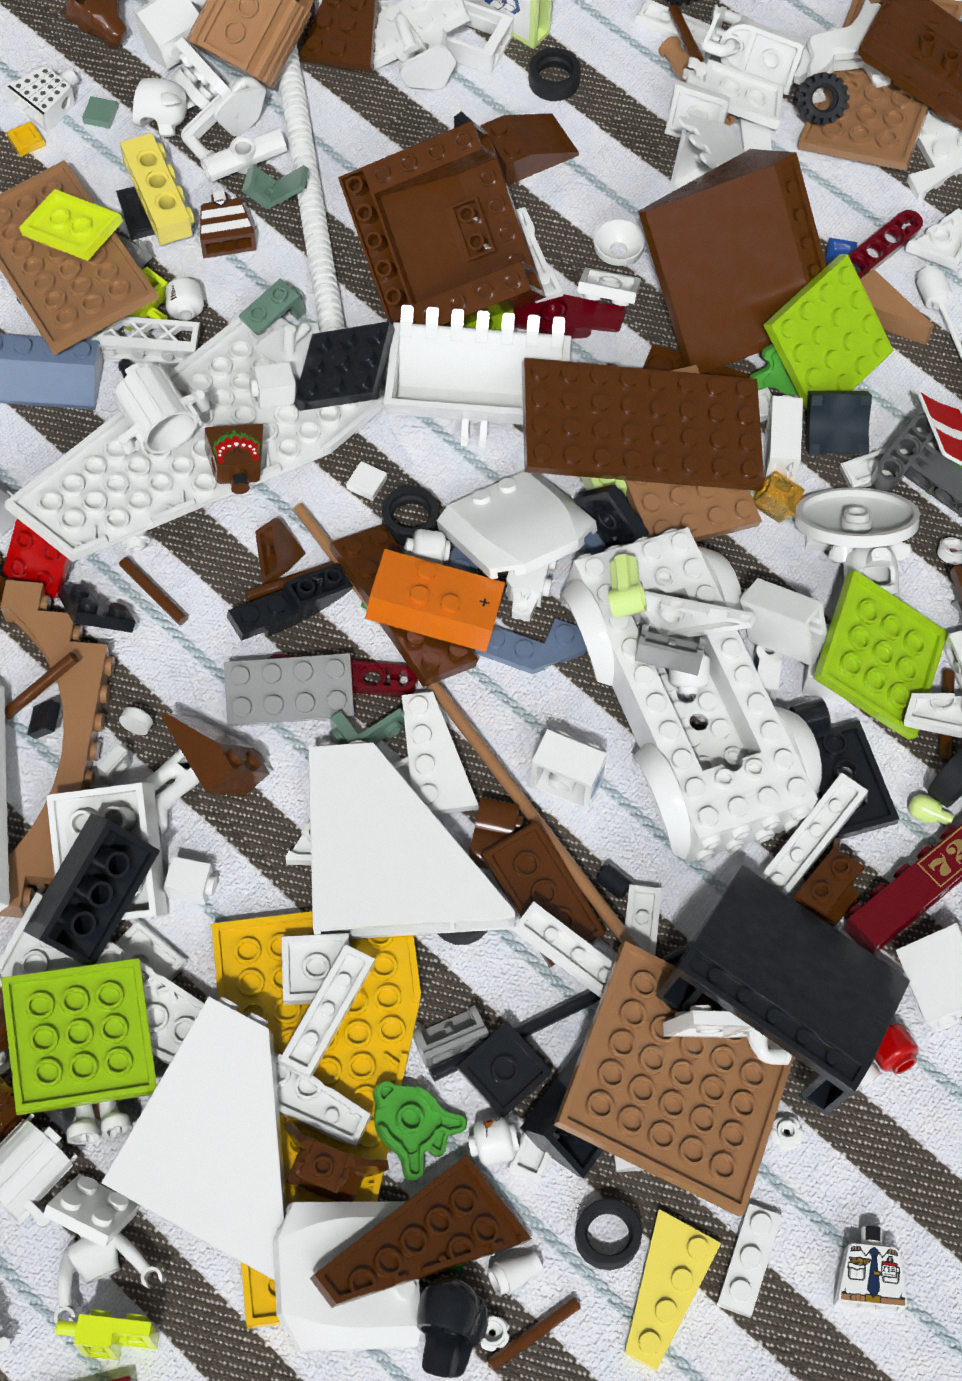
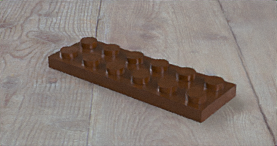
M384 524L333 541L330 546V551L367 605L384 549L404 554L390 532L384 527ZM380 623L423 687L472 669L477 665L478 658L471 648Z

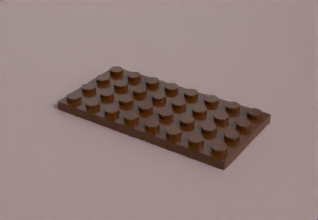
M533 358L523 359L524 472L761 491L764 488L757 379Z

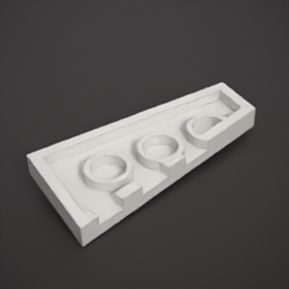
M912 693L904 718V726L962 738V696H955L954 693Z

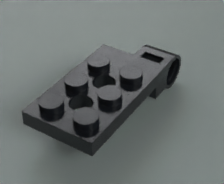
M822 698L790 706L789 711L798 714L807 723L814 734L819 748L822 764L821 783L818 791L820 798L823 797L838 778L837 769L840 767L850 768L854 773V777L851 779L868 790V794L864 799L865 806L858 807L835 837L844 839L897 824L899 816L860 721L830 728L829 710Z

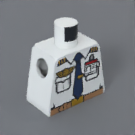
M861 1227V1244H848L844 1250L834 1297L835 1307L901 1313L907 1307L900 1251L898 1248L882 1246L883 1229L881 1227Z

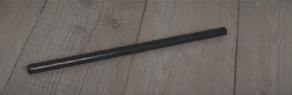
M690 942L659 958L675 965ZM589 991L514 1029L524 1039L599 1002L600 997ZM480 1045L429 1069L432 1080L436 1082L458 1071L456 1067Z

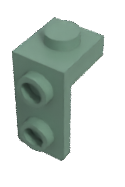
M254 165L247 169L242 192L268 210L277 204L283 203L293 195L300 194L305 189L309 168L303 165L280 179L274 180Z
M280 278L239 315V318L256 335H261L286 311L297 320L306 313L302 303L304 298L295 287H290Z
M399 708L358 734L343 713L339 711L330 717L331 730L329 735L336 745L349 744L357 740L377 745L386 737L393 738L401 732L405 725L404 712Z

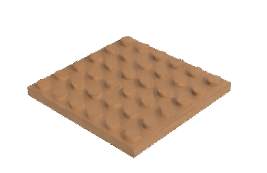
M624 941L619 947L554 1126L740 1217L745 1214L794 1056L791 1057L788 1065H771L758 1059L747 1037L664 1036L663 1022L675 1018V1013L678 1011L655 995L673 970L674 965ZM704 993L692 1005H710L712 1011H722L723 1008Z

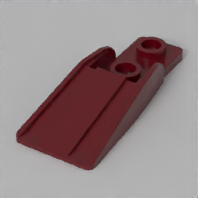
M563 294L561 297L539 303L533 302L514 309V328L527 330L528 316L534 314L540 316L539 333L552 334L553 318L560 316L565 318L564 335L571 336V339H582L590 336L591 330L619 332L626 309L620 305L601 304L598 301Z

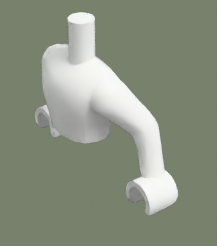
M120 1232L106 1247L80 1235L81 1239L73 1243L62 1254L57 1278L59 1309L54 1314V1322L57 1324L58 1319L61 1320L62 1315L68 1311L71 1313L73 1321H78V1313L72 1308L71 1291L74 1269L82 1276L85 1284L97 1282L121 1269L118 1261L119 1250L141 1274V1282L148 1289H151L147 1280L149 1274L157 1272L161 1283H164V1273L160 1269L150 1266L135 1246Z

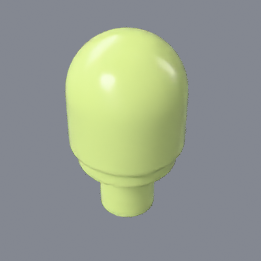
M916 795L909 803L911 815L926 824L934 825L937 821L949 827L954 818L953 814L942 810L943 804L927 795Z

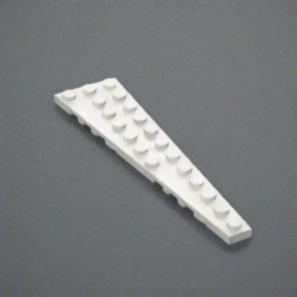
M37 892L0 957V989H2V977L86 966L23 931L43 897ZM108 941L96 964L135 958L124 952L122 948L113 942ZM140 961L152 1054L154 1058L170 1064L204 1003L164 976L157 974L152 968ZM275 1052L280 1115L357 1149L371 1119V1114L334 1089L324 1085L316 1077L312 1076L309 1080L281 1066L279 1060L282 1055Z

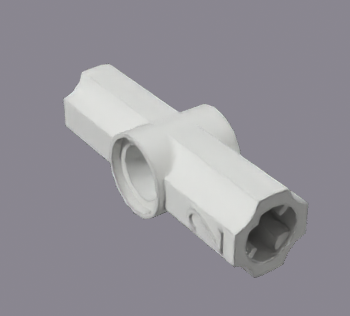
M273 129L253 138L247 136L237 137L233 139L229 148L200 159L206 178L209 182H213L235 172L246 174L247 169L254 165L257 166V163L286 152L287 145L281 131Z

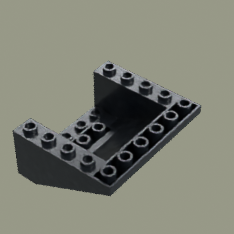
M742 865L655 996L678 1012L688 1011L702 993L717 1002L814 1070L798 1096L828 1116L857 1090L878 1052L910 980Z

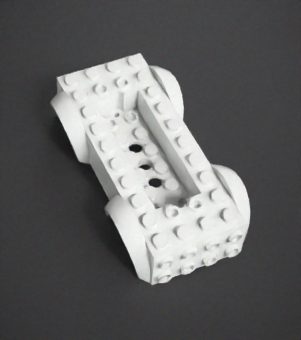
M688 527L680 530L675 528L669 529L656 537H642L632 544L622 547L614 545L598 554L592 555L588 553L579 556L573 561L566 588L560 594V602L562 606L567 603L576 620L588 650L597 682L613 687L640 750L633 757L632 761L634 765L638 764L651 788L665 824L672 854L685 859L686 863L695 860L702 863L714 858L716 853L725 850L728 853L736 852L742 849L746 843L755 840L757 843H763L773 838L776 833L785 831L787 834L795 832L804 819L811 814V810L818 800L817 794L822 776L819 748L814 734L798 714L773 706L740 637L739 630L680 638L699 643L700 637L706 638L704 654L710 658L709 684L706 687L698 688V694H691L693 697L692 702L684 703L677 697L679 687L672 686L668 682V673L665 668L635 661L642 626L647 624L640 613L614 618L610 608L608 591L612 590L609 562L613 561L616 555L627 554L629 556H636L639 565L640 583L644 591L742 610L740 584L729 561L718 552L697 546ZM694 715L703 716L708 724L707 728L695 730L690 725V718Z

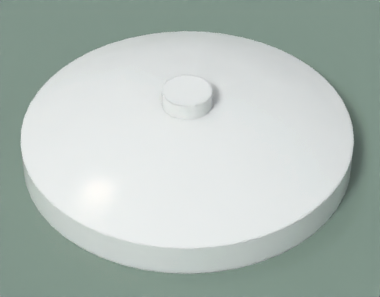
M856 487L834 488L810 494L799 501L795 511V524L806 536L823 543L853 548L882 547L905 541L918 531L920 518L918 507L900 495L877 489Z

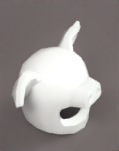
M144 78L139 82L135 91L132 123L143 127L150 121L156 120L160 136L173 137L176 133L175 126L184 121L187 109L196 106V104L189 96H186L184 89L179 84L166 79Z
M903 542L873 548H853L834 545L828 556L833 563H843L844 578H846L848 572L857 570L892 595L899 593L897 561H902L909 556L911 546Z

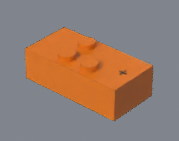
M384 549L369 597L365 619L486 652L505 582Z

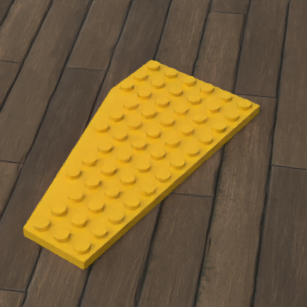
M313 911L211 923L218 1000L222 996L238 1005L237 1012L246 1017L252 1012L268 1021L269 1023L266 1027L273 1034L274 1050L282 1055L311 1005H284L282 937L314 935ZM414 935L349 939L350 947L374 958L375 964L313 1076L327 1087L334 1089L370 1113L371 1119L356 1149L280 1115L287 1205L292 1202H334L286 1182L299 1153L298 1148L283 1125L289 1120L293 1125H296L303 1135L314 1138V1140L367 1160H387L389 1148L378 1137L375 1129L373 1090L376 1085L383 1081H389L395 1085H403L413 1031L421 1001ZM384 1172L364 1177L354 1202H378ZM241 1262L247 1329L281 1325L276 1313L275 1281Z

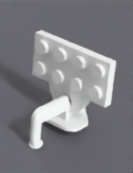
M402 0L378 13L377 29H375L374 35L376 43L375 52L373 53L374 71L399 59L402 64L399 73L408 87L437 90L444 88L456 65L454 55L446 47V33L470 21L464 1Z

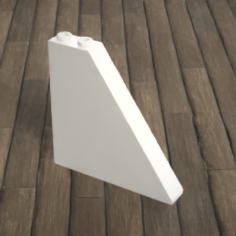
M357 740L349 744L335 745L325 742L317 746L308 747L314 935L349 933V939L504 930L515 927V910L374 743Z
M222 996L218 1001L208 997L101 1183L275 1281L273 1240L287 1214L285 1212L287 1198L274 1038L272 1032L266 1027L269 1022L252 1012L246 1017L237 1012L238 1005Z

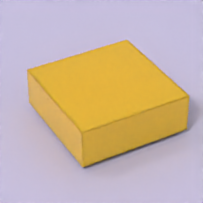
M32 121L6 132L9 141L20 157L45 146L42 136Z

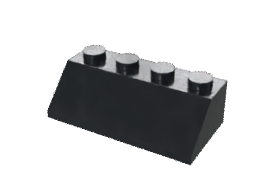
M91 813L23 931L86 966L96 964L160 850L112 821Z
M585 1040L520 1127L538 1149L544 1153L547 1152L552 1159L580 1178L586 1176L603 1152V1149L554 1126V1122ZM554 1133L559 1136L558 1139L553 1136Z

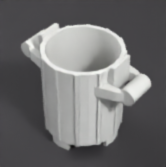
M135 363L126 368L127 376L121 380L116 390H112L117 405L131 425L130 429L118 437L123 451L126 454H132L136 450L143 449L147 456L149 454L148 451L151 453H166L179 448V446L191 438L197 428V423L199 425L202 424L199 415L210 408L205 393L202 390H198L194 394L183 397L168 372L160 364L157 366L146 365L140 368L138 363Z
M31 1113L0 1143V1207L18 1221L16 1223L18 1227L30 1216L35 1220L39 1228H44L49 1224L50 1219L44 1217V1212L36 1205L69 1171L78 1156L75 1154L69 1159L61 1151L63 1148V1144L59 1141L61 1137L51 1127L47 1129L43 1127L39 1130L30 1122L35 1116Z

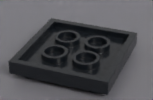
M387 321L312 334L294 401L297 409L303 411L377 400L395 331L391 322Z

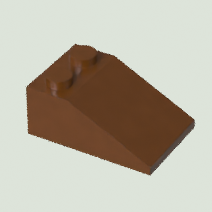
M552 113L503 115L480 125L481 128L490 134L507 186L579 156V151Z
M166 712L161 716L206 793L244 797L270 774L264 765V757L258 750L205 719Z

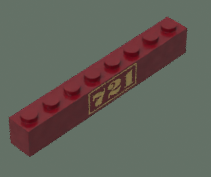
M953 824L947 828L940 836L941 841L933 847L932 844H928L917 855L919 860L911 866L908 863L904 864L893 875L895 880L889 885H886L884 882L881 883L870 894L871 900L865 905L859 902L846 914L848 920L844 930L858 945L875 955L962 882V824L958 827Z

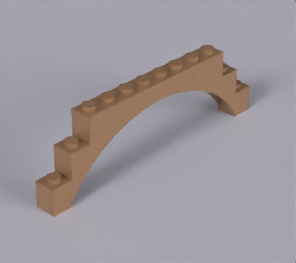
M6 580L0 606L5 621L14 622L33 641L45 657L50 668L69 652H73L79 659V662L56 680L62 701L64 731L61 759L49 795L93 789L95 774L91 769L93 761H98L100 744L96 741L98 732H103L105 715L102 713L103 703L107 704L109 701L110 686L107 685L108 675H113L115 658L110 656L107 644L82 642L83 628L73 623L68 613L50 611L51 596L46 595L43 583ZM47 800L31 829L8 855L10 901L9 906L0 912V916L22 918L34 897V888L48 889L55 876Z

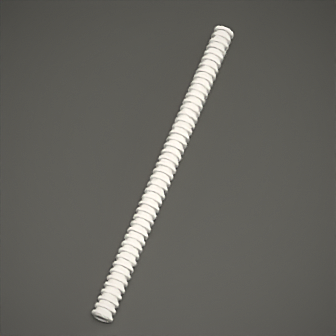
M296 44L278 78L293 171L303 165L309 168L306 179L307 185L300 194H297L300 206L311 283L313 285L317 320L321 333L345 329Z

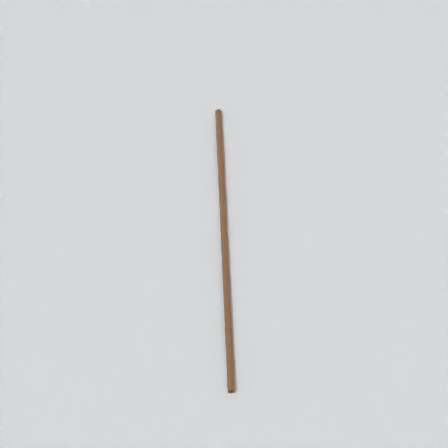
M304 504L296 505L293 509L294 513L332 563H338L330 551L332 541ZM353 585L352 589L367 608L368 605ZM436 682L426 686L430 692L433 691L436 700L514 803L519 805L520 811L530 824L536 820L539 822L577 886L621 944L627 941L641 948L441 684Z

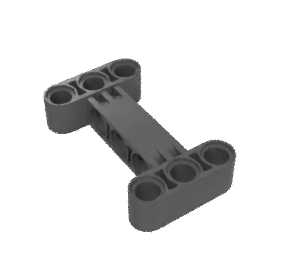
M925 412L918 413L880 459L872 474V484L877 490L889 492L895 489L905 476L962 517V468L930 446L934 433ZM917 427L925 429L928 434L920 433ZM899 449H905V450H907L911 455H910V456L904 455V454H902V453L900 452ZM887 470L891 472L894 477H887L882 473V471Z

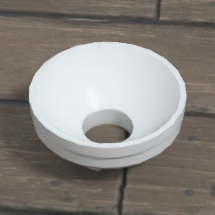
M622 218L603 222L596 229L593 238L594 249L598 257L604 262L615 266H625L637 261L641 257L646 243L645 234L640 226ZM619 246L626 250V254L615 256L610 250L613 247Z

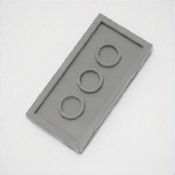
M350 653L224 662L228 726L326 720L339 711L346 718L355 717Z

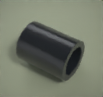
M608 864L596 879L597 883L619 900L628 892L629 885H633L632 880L611 864Z

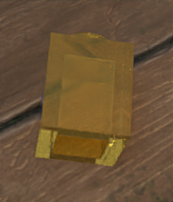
M774 471L764 478L765 486L761 491L755 492L753 500L758 510L781 523L790 516L795 517L796 506L800 502L805 489L779 472Z

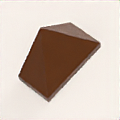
M278 518L272 519L255 531L262 584L272 582L288 572L306 554Z

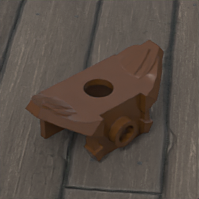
M841 837L834 838L831 852L795 896L791 898L832 927L838 924L859 898V893L852 883L865 868L864 865L841 853Z
M290 1120L283 1124L291 1140L299 1150L286 1180L289 1184L334 1202H354L364 1177L389 1170L388 1159L367 1160L359 1158L351 1153H345L318 1142L314 1138L303 1135Z

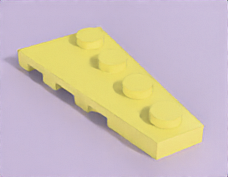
M660 1209L657 1213L624 1353L655 1372L721 1245L715 1239Z

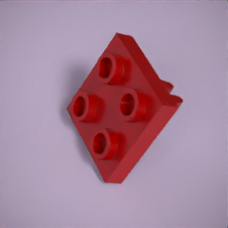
M17 519L2 575L15 581L43 583L46 595H50L53 599L58 598L61 584L64 585L70 560Z

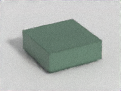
M90 96L82 116L83 123L110 129L118 110L117 101Z

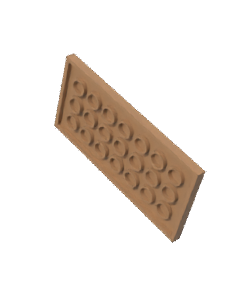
M853 0L843 28L848 27L858 17L865 0ZM869 0L870 4L878 3V4H880V5H882V3H883V1H884V0ZM931 0L961 22V1ZM864 68L833 71L836 77H841L844 80L842 83L844 86L847 85L849 89L847 90V95H850V100H847L849 106L847 110H844V115L833 123L817 125L806 121L798 142V149L907 171L930 106L894 85V80L892 79L890 85L875 87ZM827 88L823 90L826 101L814 103L815 107L820 110L830 107L833 101L832 93Z
M65 160L0 194V271L54 355L159 299L155 289L115 232L88 261L22 235L19 227L54 189L95 204Z

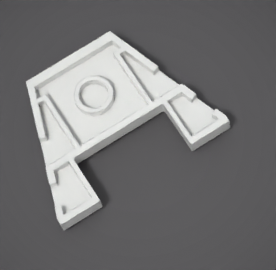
M928 111L917 141V145L930 169L909 174L907 183L917 200L924 198L926 193L933 188L937 189L942 186L944 181L951 176H957L962 172V130L938 116L934 111Z

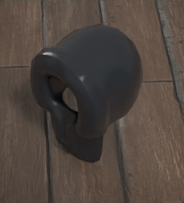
M453 1277L438 1278L428 1284L421 1294L417 1311V1328L425 1334L426 1339L422 1368L431 1375L443 1378L461 1377L467 1368L472 1348L477 1347L485 1337L489 1322L487 1305L484 1299L464 1281ZM445 1329L452 1330L461 1335L448 1334L445 1332Z

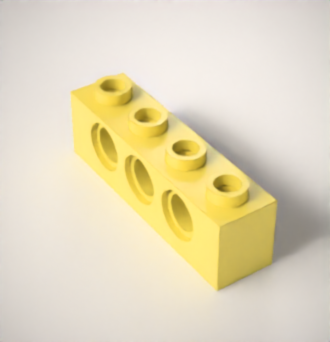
M152 133L120 142L123 162L159 245L192 236L191 224L195 223L190 206L185 207L183 204L185 197L181 186H175L174 180H176L172 165L170 163L166 164L164 161L166 154L162 143H156Z

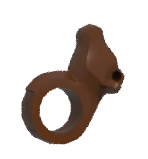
M120 0L66 1L64 8L65 18L70 22H74L83 33L101 38L113 49L120 46L125 40L127 27L120 17L118 5Z

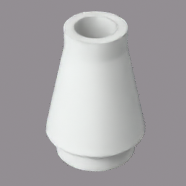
M532 1252L527 1255L494 1262V1267L489 1268L487 1272L494 1291L500 1296L505 1293L511 1295L533 1276L542 1272L543 1267L538 1255Z

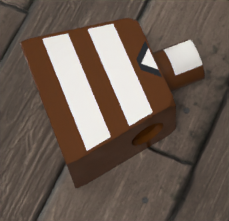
M225 191L212 193L211 202L201 205L200 242L203 259L257 250L254 228L241 199H228Z

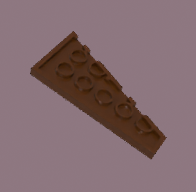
M322 0L298 54L301 61L374 73L373 53L376 48L374 35L375 29H377L379 0Z
M466 1154L311 1276L310 1280L331 1308L527 1243L532 1238Z

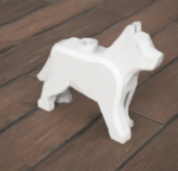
M865 0L858 17L848 27L841 29L833 27L824 33L809 37L800 65L794 75V83L801 84L805 81L804 79L817 73H833V71L864 68L875 87L890 85L891 79L863 62L861 56L858 55L859 47L881 5L878 3L870 4L869 0ZM823 87L818 88L814 92L812 97L813 104L826 101Z

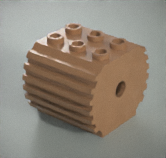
M206 0L186 41L215 60L244 76L255 78L261 85L273 90L312 13L295 0Z

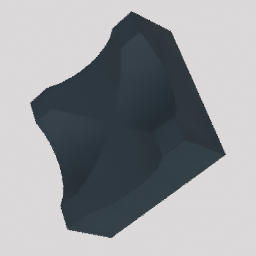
M808 391L805 449L808 454H869V419L872 395L868 391Z

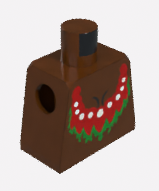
M263 424L205 427V452L215 481L218 484H231V491L235 494L248 492L250 489L249 483L260 480Z

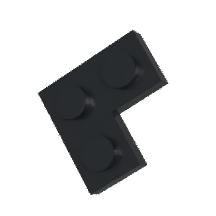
M61 584L58 597L73 623L129 633L133 632L136 621L127 607L119 603H110V605L98 603L92 591L84 585L73 584V586Z

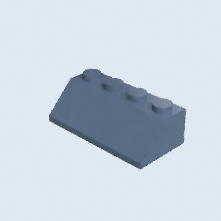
M0 334V403L95 410L104 363L100 342L97 340H81L54 355L43 337Z

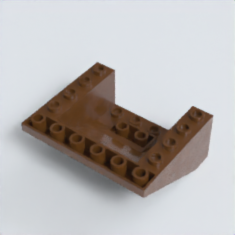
M473 121L338 177L387 321H390L392 325L393 322L401 323V309L403 305H412L414 307L413 324L426 325L427 308L438 307V325L451 326L452 310L455 308L464 310L463 325L477 321V313L480 310L488 311L489 317L546 298L490 134Z
M749 149L638 211L685 367L697 365L700 374L762 352L764 348L772 343L764 324L826 267L797 152Z

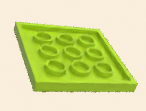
M839 254L764 324L799 397L803 398L806 410L808 391H853L894 351L848 254Z
M852 570L846 575L813 679L907 740L917 738L919 729L904 726L906 711L912 693H930L948 632L857 570Z
M139 958L1 978L16 1115L153 1094L157 1083Z

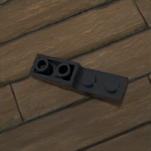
M336 563L285 582L281 591L228 610L227 619L241 641L261 633H265L269 637L327 608L351 591L353 585L340 565Z

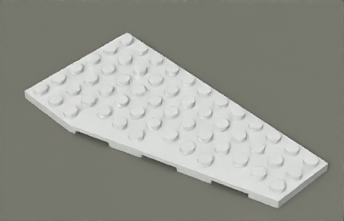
M238 317L168 372L183 397L202 390L210 404V408L199 415L202 424L199 425L197 423V428L191 438L184 444L166 453H151L148 451L149 454L146 456L143 449H140L132 454H126L118 441V437L130 429L131 425L120 410L5 501V509L73 562L235 494L231 491V484H218L215 481L205 452V427L263 424L260 480L258 482H250L249 486L252 487L331 454L385 408V392L380 389L377 400L299 411L294 404L259 409L257 398L251 397L249 379H254V366L274 363L255 352L253 347L271 332L290 323L280 317L261 335H256ZM293 375L294 380H295V384H296V388H295V397H296V393H297V389H298V386H299L300 379H298L297 377H295V376Z

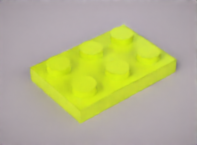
M54 189L23 222L19 229L22 235L88 261L121 225L123 220L120 213Z

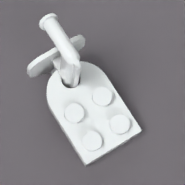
M715 4L711 14L712 24L701 47V54L704 58L703 63H706L711 55L719 56L723 65L783 86V94L788 95L807 42L753 22L752 19L727 10L724 6L718 7ZM723 22L731 24L727 30L721 29Z
M182 36L175 43L182 52L178 57L194 72L193 74L202 84L206 85L216 96L181 132L183 142L198 159H202L215 152L207 150L198 139L216 122L224 127L232 136H239L245 133L260 117L266 89L258 80L250 76L238 78L227 84L215 69Z
M710 1005L692 1006L690 1011L675 1013V1018L663 1022L664 1036L747 1037L758 1059L766 1064L788 1065L792 1057L787 1051L724 1007L722 1011H712Z

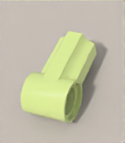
M627 554L616 555L613 561L609 562L612 590L608 591L610 608L614 618L646 612V598L640 583L639 565L636 556H629Z

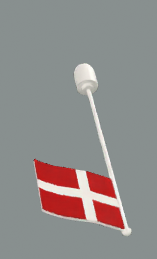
M938 266L925 267L917 274V286L926 307L941 310L962 360V344L946 309L954 295L944 272L939 270ZM920 392L918 394L942 455L962 466V410L939 403Z

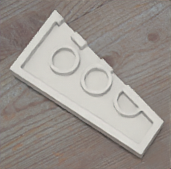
M433 691L402 695L411 788L434 815L478 810L479 805Z

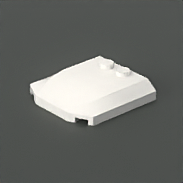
M524 471L512 477L504 478L496 484L477 490L469 496L448 504L437 519L438 530L444 533L445 537L490 579L498 578V572L513 570L515 576L532 572L579 550L585 544L584 538L589 532L595 534L597 531L596 520L577 506L546 478L538 473Z
M407 1201L292 1202L287 1205L285 1210L287 1214L273 1240L276 1313L281 1325L286 1326L295 1343L292 1345L295 1352L398 1349L418 1346L421 1333L417 1328V1311L420 1300L419 1279L331 1308L310 1280L311 1276Z

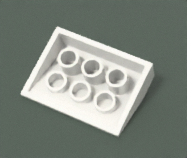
M134 783L46 795L55 875L90 814L94 813L112 821L160 850L121 920L168 914L153 783Z

